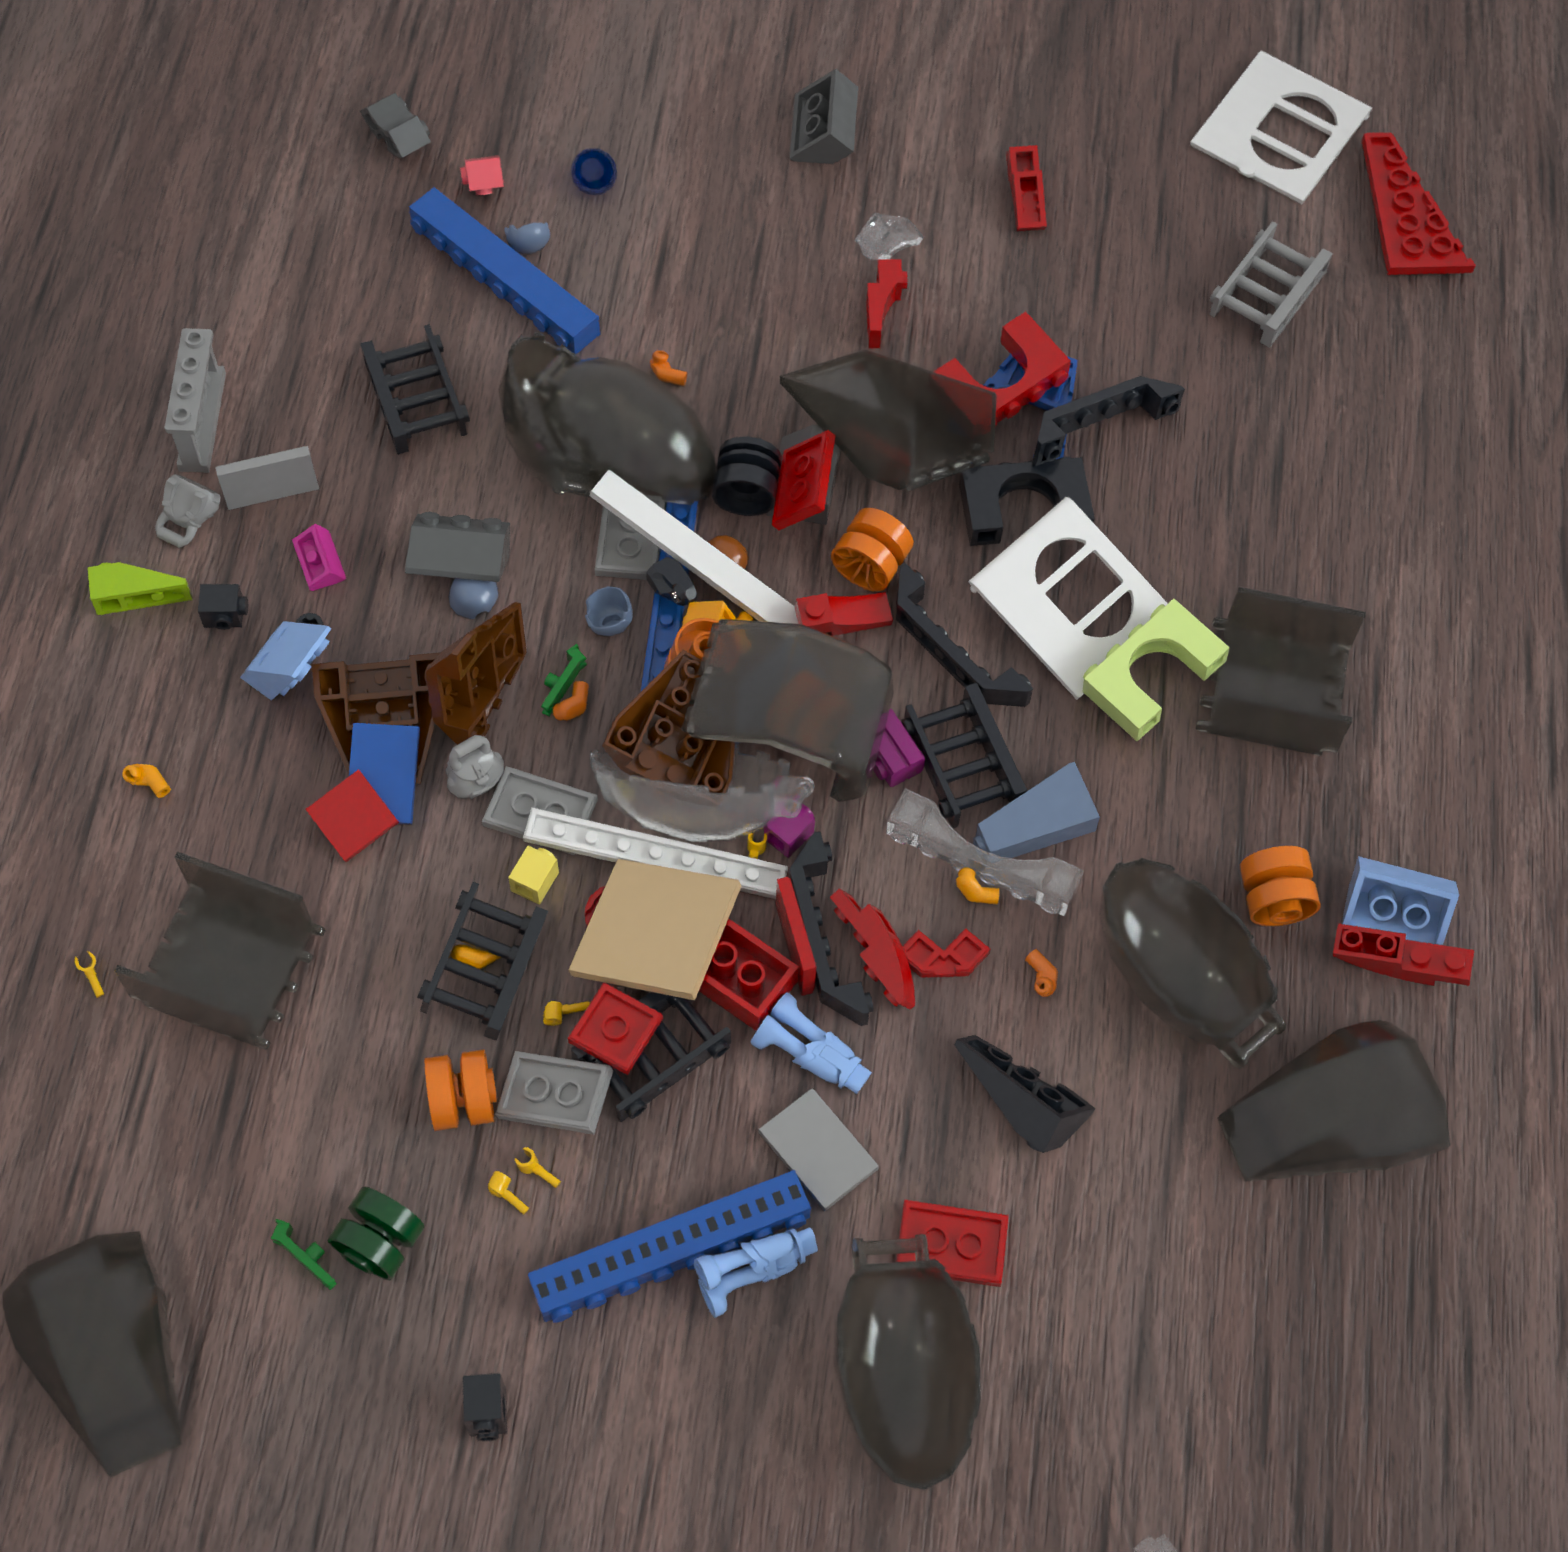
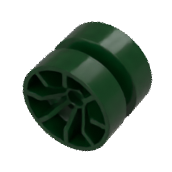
M361 1187L348 1207L351 1214L361 1224L352 1220L340 1219L327 1241L354 1267L365 1273L390 1281L404 1261V1256L393 1244L412 1248L424 1230L425 1225L414 1213L392 1198L374 1189Z

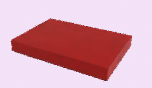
M824 431L783 451L772 526L780 531L825 510L836 436L831 431Z
M789 877L777 879L776 909L791 961L799 966L798 985L801 995L804 996L812 994L814 991L816 963L791 879Z
M904 1200L895 1271L1001 1287L1009 1215Z

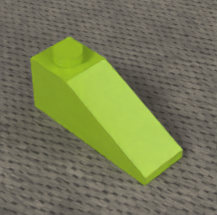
M120 562L101 563L98 566L87 567L90 599L97 615L192 600V594L186 578Z

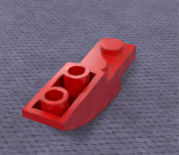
M839 888L830 896L837 906L833 910L845 924L850 922L857 930L853 935L866 948L859 954L866 963L863 969L875 982L878 980L882 982L886 987V990L883 991L884 995L895 1007L901 1005L911 1010L915 1006L912 973L905 951L894 929L881 910L871 904L866 905L862 909L850 894Z
M1338 923L1333 956L1360 968L1414 983L1434 986L1435 981L1469 986L1475 950L1406 940V934Z

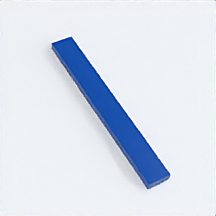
M669 487L666 512L693 532H695L699 490ZM660 548L659 561L666 557L673 558ZM681 564V566L689 576L690 570ZM655 592L641 691L664 669L666 658L678 631L682 627L685 606L677 605L665 596Z

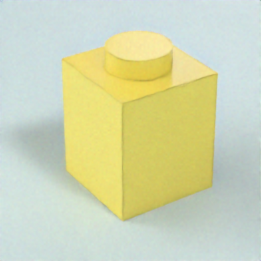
M528 845L508 877L511 891L540 905L559 874L558 862L555 856L544 848H538L537 850Z

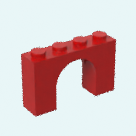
M1026 311L1002 326L1000 343L1015 358L1024 371V376L1016 384L1002 389L983 386L967 372L956 358H953L931 373L930 390L974 439L982 433L988 434L1000 421L1006 417H1014L1021 407L1029 402L1034 403L1038 401L1045 391L1053 386L1058 387L1062 385L1068 378L1071 360Z

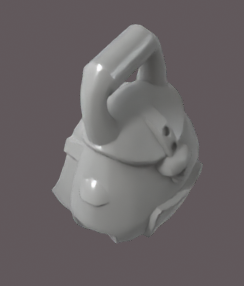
M172 475L166 481L162 501L164 509L156 521L155 530L157 537L178 548L189 544L202 523L208 518L213 517L214 513L218 510L220 494L184 476ZM171 520L173 523L186 528L185 537L163 527L164 524Z
M474 735L452 748L447 763L448 766L445 770L448 776V790L458 798L473 799L488 792L499 783L504 773V760L498 752L491 750L487 738Z

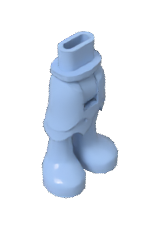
M788 992L775 1004L770 1016L767 1015L750 1042L751 1045L758 1049H764L774 1044L795 1057L792 1062L800 1065L802 1069L814 1073L827 1082L838 1083V1087L841 1089L845 1086L855 1094L860 1091L872 1073L860 1064L862 1059L855 1057L852 1049L832 1032L826 1033L801 1013L797 1008V1000ZM779 1023L789 1025L809 1039L811 1043L805 1045Z
M811 1227L799 1232L791 1229L759 1240L741 1242L743 1249L713 1256H701L694 1259V1267L699 1277L698 1284L706 1305L712 1316L716 1318L727 1311L726 1296L730 1292L748 1284L760 1281L768 1282L771 1279L774 1280L787 1274L798 1266V1262L800 1264L806 1261L805 1256L817 1252L818 1248ZM746 1264H750V1265H748V1266H746V1267L733 1270V1269L738 1268V1267H740V1266H743V1265H746Z

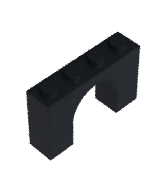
M1061 457L1035 466L1032 463L1033 460L1021 463L1003 462L998 465H972L962 468L959 488L970 546L1001 543L1003 522L999 500L1007 493L1020 489L1033 490L1044 495L1052 503L1053 507L1065 497H1069L1094 523L1095 517L1082 457Z

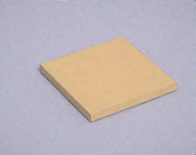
M617 859L568 969L571 976L695 1000L741 889L739 880Z

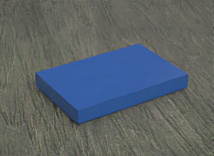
M353 723L349 776L359 769L397 818L398 824L412 825L420 728L418 726Z

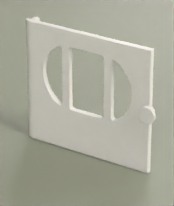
M1260 51L1192 139L1190 146L1238 170L1240 174L1248 178L1251 177L1303 204L1362 122L1369 118L1370 111L1373 108ZM1304 96L1321 102L1333 114L1336 126L1282 98ZM1273 107L1330 135L1314 158L1257 130V127ZM1251 139L1305 167L1281 169L1267 164L1253 150Z
M1065 497L968 581L971 584L970 590L973 593L978 592L1076 700L1084 694L1082 691L1085 672L1093 664L1099 665L1102 663L1114 645H1122L1128 640L1130 632L1138 624H1146L1158 606L1161 604L1166 606L1168 604L1069 497ZM1060 540H1075L1084 543V547L1042 584H1037L1035 577L1036 562L1045 547ZM1094 552L1121 581V584L1074 625L1046 596V592L1084 558ZM1126 592L1130 593L1132 602L1131 614L1122 630L1107 637H1092L1083 634V630Z

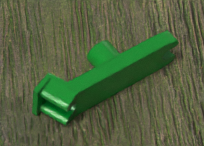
M577 644L566 651L569 664L562 675L559 677L550 672L544 681V685L552 689L541 706L543 708L542 713L547 716L553 713V707L561 701L579 672L587 665L585 662L587 658L580 652Z
M276 1219L277 1225L271 1236V1240H274L273 1243L282 1246L331 1291L337 1283L316 1263L325 1254V1251L316 1242H313L303 1251L290 1239L293 1231L291 1224Z

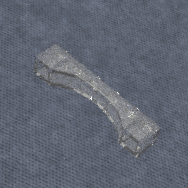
M906 788L888 819L886 834L890 835L894 841L900 844L908 843L920 849L924 855L930 858L938 857L950 863L958 871L965 867L971 868L984 883L991 886L998 885L1009 890L1014 897L1021 900L1028 899L1039 904L1044 911L1051 914L1058 913L1065 916L1083 878L1084 870L1056 857L1040 860H1017L1000 857L976 847L953 830L940 813L934 801Z

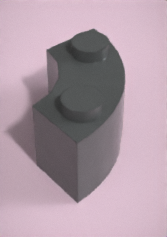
M396 92L360 110L362 117L378 140L384 138L388 151L396 157L403 158L431 142L428 137L430 132L425 122L419 120L418 116L408 111L406 103L401 97L397 96Z

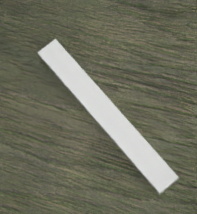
M608 470L591 490L590 497L782 639L788 641L792 637L795 640L800 634L795 606L611 470Z
M532 807L523 836L524 842L615 863L617 859L736 879L741 884L740 891L776 899L777 879L786 877L788 866Z

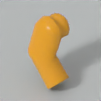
M133 764L127 765L123 769L122 777L126 782L132 785L149 786L158 798L166 796L171 791L166 780L153 765Z
M965 867L959 870L956 885L968 901L998 905L999 888L981 887L975 878L976 872L971 868Z
M463 944L455 945L451 954V958L479 969L502 958Z

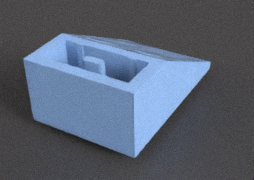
M283 621L275 629L240 678L270 700H273L279 693L285 696L290 688L292 689L298 681L300 682L312 667L309 664L327 647L330 641L325 637L331 631V628L325 625Z

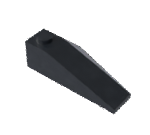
M976 1035L959 1038L954 1044L1014 1130L1027 1140L1026 1143L1029 1147L1036 1151L1045 1153L1060 1148L1096 1109L1061 1083H1058L1055 1088L1039 1079L1040 1071L1032 1067L1028 1069L1023 1066L1014 1065L1010 1054Z

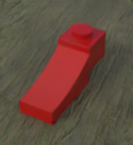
M1038 145L1009 147L1006 152L1008 181H1010L1014 203L1016 230H1045L1047 224L1042 170L1039 168Z
M878 259L877 283H867L868 349L880 348L882 326L886 314L895 301H901L902 289H907V271H902L901 259Z
M886 592L860 596H827V593L797 598L795 603V612L801 637L830 632L831 636L890 626L893 623Z

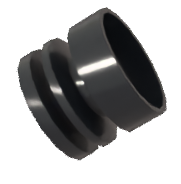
M749 436L734 437L720 445L716 466L717 472L715 473L712 498L715 504L725 511L742 516H759L773 509L782 462L779 449L765 440Z

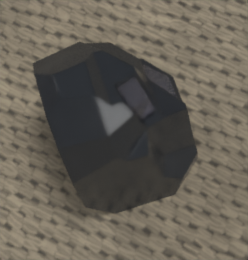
M666 557L654 563L646 572L647 581L654 592L660 594L661 597L667 598L681 606L689 605L690 602L696 601L697 591L681 564L674 558Z

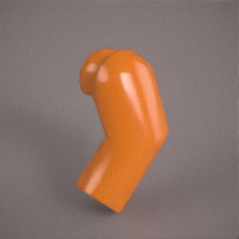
M657 350L653 352L650 367L658 380L685 386L688 372L671 368L667 361L668 354L665 351Z
M1034 949L1028 954L1025 961L1037 972L1034 983L1035 991L1040 996L1048 997L1057 988L1058 971L1037 949Z

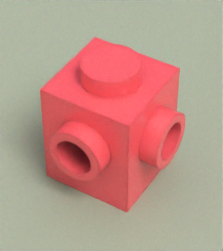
M499 155L465 160V167H460L462 184H468L469 191H475L476 195L493 193L492 188L504 187Z

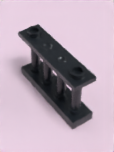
M430 324L424 326L426 341L382 353L381 350L376 352L372 340L360 343L364 362L397 455L409 452L407 439L412 438L411 435L456 422L461 436L467 435L465 423L470 422L465 404L459 405L440 354L444 352L439 334L433 335ZM426 353H431L434 362L433 365L390 376V374L384 375L382 370L386 368L387 364ZM438 375L443 386L442 388L403 399L398 397L392 398L391 392L395 391L394 388ZM448 399L452 410L407 423V421L401 422L399 415H403V411Z
M977 683L965 686L963 699L960 700V704L921 717H917L912 704L906 705L904 719L901 720V723L925 758L924 767L939 798V812L943 819L948 818L952 829L959 826L960 810L999 797L1007 798L1010 803L1027 792V788ZM965 716V718L970 717L974 726L972 731L932 744L929 743L923 730ZM976 742L978 745H983L986 752L984 758L942 771L936 758L937 755ZM986 770L995 771L999 780L997 785L954 798L948 783Z
M472 882L469 892L462 890L455 907V909L460 910V913L432 980H424L417 998L423 1000L420 1012L427 1013L433 1000L482 1019V1024L487 1025L484 1036L497 1041L548 911L536 906L532 917L526 914L525 917L511 913L476 899L475 896L479 883ZM469 911L518 929V933L524 935L520 946L513 944L511 947L462 928ZM457 940L507 959L506 963L512 965L508 976L501 974L499 977L451 958L450 956ZM444 970L495 989L494 993L500 995L496 1006L489 1004L486 1007L438 988Z
M650 992L638 1000L660 1013L671 1006L672 1008L677 1007L703 1039L704 1043L688 1054L663 1021H661L654 1033L677 1062L660 1073L642 1051L635 1064L649 1082L635 1093L631 1092L613 1069L609 1086L621 1100V1103L616 1105L617 1118L620 1122L628 1117L630 1119L636 1118L647 1108V1103L711 1057L717 1059L726 1053L730 1048L729 1044H731V1030L726 1026L715 1034L690 1001L685 998ZM575 1046L571 1048L573 1060L608 1065Z

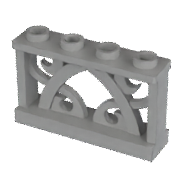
M184 328L181 332L164 427L166 433H172L178 450L177 467L179 472H210L226 377L224 366H218L212 348L213 332L211 329Z

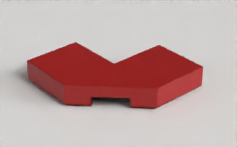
M966 928L945 950H942L920 930L902 946L910 969L921 978L969 976L991 951L987 945Z

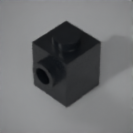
M200 584L198 614L203 627L221 630L242 627L243 615L248 614V598L242 595L239 584Z

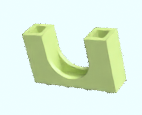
M1175 599L1171 600L1166 606L1164 604L1158 606L1146 624H1138L1130 632L1128 640L1122 645H1114L1107 653L1106 659L1099 665L1093 664L1083 676L1082 692L1136 741L1140 740L1160 722L1162 708L1141 690L1131 677L1129 669L1138 658L1153 652L1171 654L1186 664L1203 681L1227 661L1230 647Z

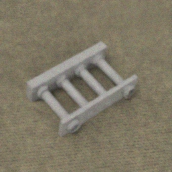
M1273 221L1265 231L1262 229L1259 231L1254 239V246L1222 287L1217 286L1210 297V302L1213 304L1209 314L1215 317L1224 305L1261 326L1260 329L1263 330L1260 343L1269 348L1325 275L1333 253L1323 248L1316 258L1313 256L1308 258L1273 239L1277 223ZM1268 249L1303 268L1304 274L1302 277L1299 275L1294 277L1260 257ZM1254 268L1288 286L1290 293L1280 296L1247 278L1246 275ZM1237 287H1240L1275 306L1276 311L1273 315L1270 313L1266 315L1231 295Z

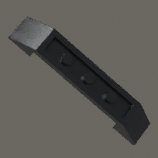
M1138 376L1045 411L1032 463L1038 466L1059 458L1067 433L1080 428H1086L1091 424L1112 418L1122 412L1133 410L1138 406H1142L1154 420L1167 415H1173L1178 412L1181 406L1185 389L1181 385Z
M905 562L900 565L896 620L964 688L965 686L977 683L987 704L1026 707L1030 704L1033 687L1028 678L1023 674H1018L1011 667L992 681L990 674L983 667H978L970 659L967 651L962 646H957L952 642L945 629L940 625H935L927 617L925 610L917 604L924 597L926 583L923 576L917 570H912Z
M818 831L813 833L790 867L789 878L793 885L816 963L815 984L820 1002L858 1025L864 1026L868 1025L869 1013L874 1011L870 992L864 993L861 981L839 986L836 968L829 967L827 956H831L827 936L821 937L819 926H823L819 906L813 907L811 896H815L811 877L827 874L828 862L832 861L829 842L823 843L821 832Z

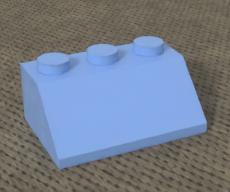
M1358 856L1348 888L1342 924L1406 934V940L1443 945L1459 898L1457 884L1452 880Z

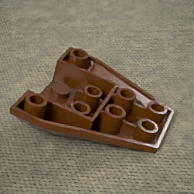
M682 650L615 717L602 747L621 771L678 801L719 807L733 775L740 680Z

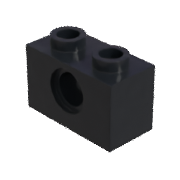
M500 1373L463 1376L464 1423L470 1436H476L478 1441H493L499 1439V1434H507L506 1388Z

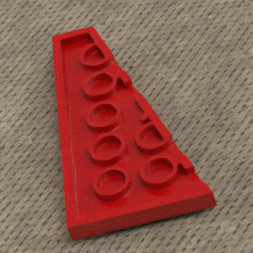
M1392 132L1364 133L1361 141L1387 275L1473 273L1476 265L1471 258L1467 259L1462 251L1463 245L1459 238L1455 239L1448 229L1449 222L1430 192L1425 191L1421 186V178L1416 171L1413 172L1407 164V156Z

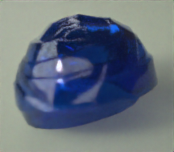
M598 148L585 149L576 155L572 162V180L582 192L589 195H601L609 191L616 181V163L604 150Z

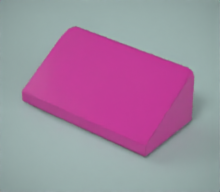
M314 524L292 539L309 590L314 591L340 583L346 579L331 534L327 529Z

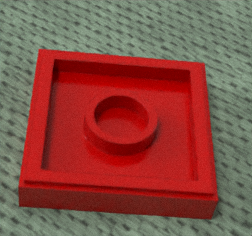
M359 769L306 808V811L345 862H348L399 823Z
M603 982L569 1035L568 1043L628 1075L661 1023L663 1014Z

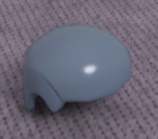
M530 223L518 229L514 225L504 228L509 246L521 254H532L540 251L550 239L548 223Z
M455 578L448 597L450 607L457 615L474 619L481 612H490L499 594L496 582Z
M608 586L597 589L586 600L587 614L585 619L589 628L597 635L611 637L622 633L632 621L633 609L628 595L621 588Z

